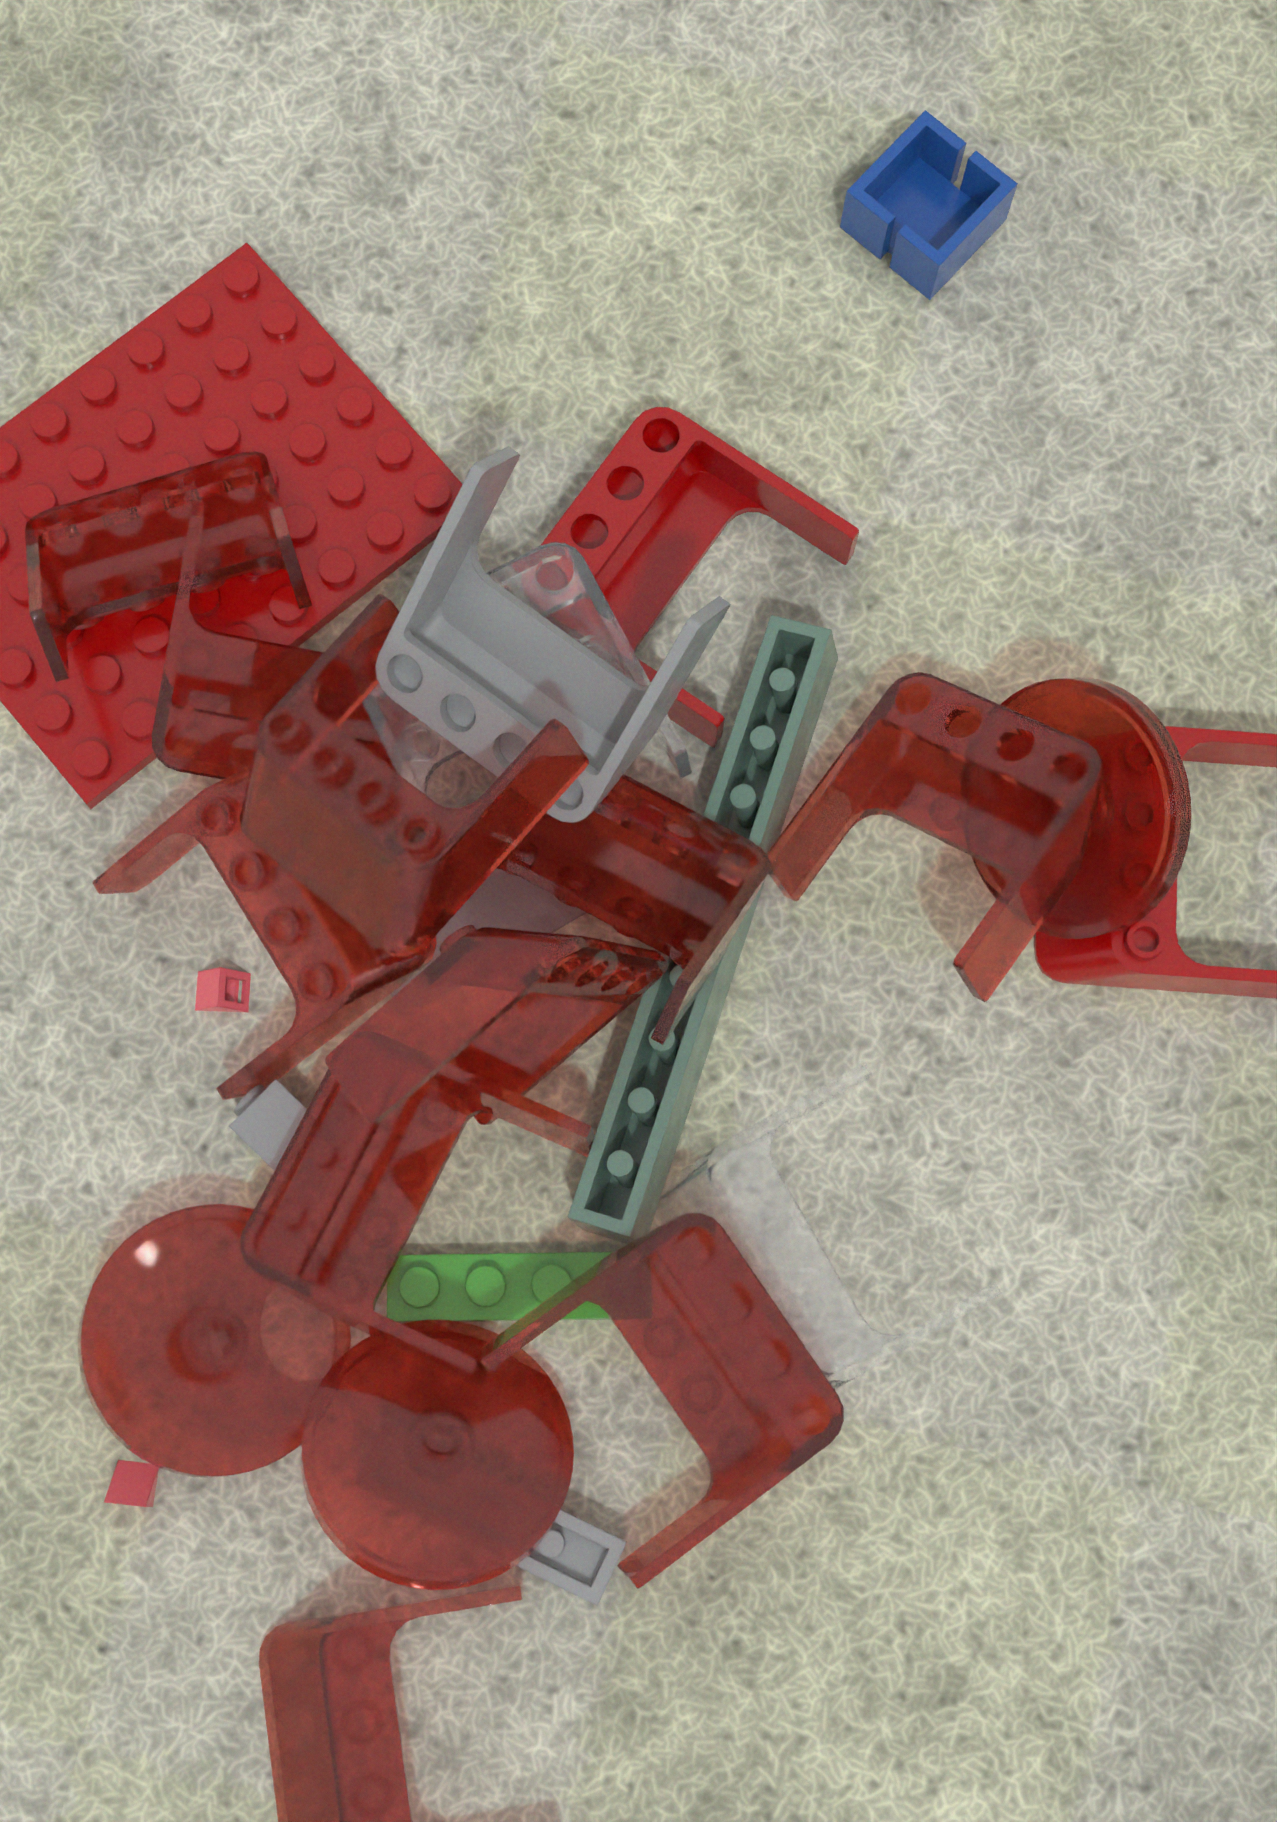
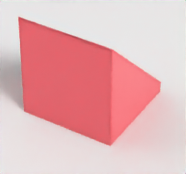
M222 967L198 971L195 1011L248 1012L251 973ZM239 981H242L241 1003H238Z
M118 1460L104 1502L153 1507L160 1464Z

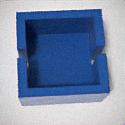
M925 110L846 191L840 228L879 260L887 252L890 253L892 257L889 268L931 300L1006 221L1018 183L978 151H975L968 158L960 189L957 188L954 182L957 180L967 143Z

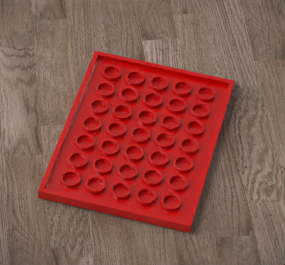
M245 243L0 427V702L90 810L434 541L462 486L460 480L248 243Z

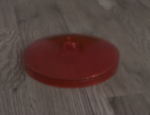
M1060 678L1034 683L1012 694L992 712L980 729L969 753L964 772L961 801L962 819L968 848L975 867L991 894L1016 919L1036 931L1050 936L1068 939L1090 938L1120 931L1135 924L1148 915L1167 895L1178 876L1188 848L1192 816L1189 783L1183 761L1168 730L1153 711L1136 696L1110 682L1094 678Z
M208 1204L187 1207L161 1216L138 1229L114 1251L98 1272L87 1294L79 1322L78 1359L81 1377L90 1402L102 1423L123 1446L142 1460L158 1468L191 1477L217 1478L244 1474L285 1457L306 1441L325 1420L341 1391L347 1373L351 1345L350 1320L342 1289L331 1267L316 1247L290 1225L269 1214L242 1206Z
M420 1320L395 1325L367 1337L348 1350L335 1362L316 1389L307 1411L301 1443V1473L306 1496L315 1518L333 1544L354 1563L379 1578L395 1584L427 1590H450L488 1581L513 1568L531 1554L543 1541L560 1513L570 1486L574 1461L573 1434L565 1404L557 1388L541 1366L523 1349L505 1337L477 1325L451 1320Z

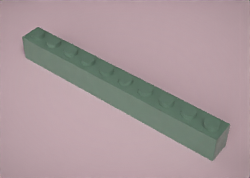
M774 615L770 616L568 1214V1218L584 1231L644 1249L838 661L831 629Z

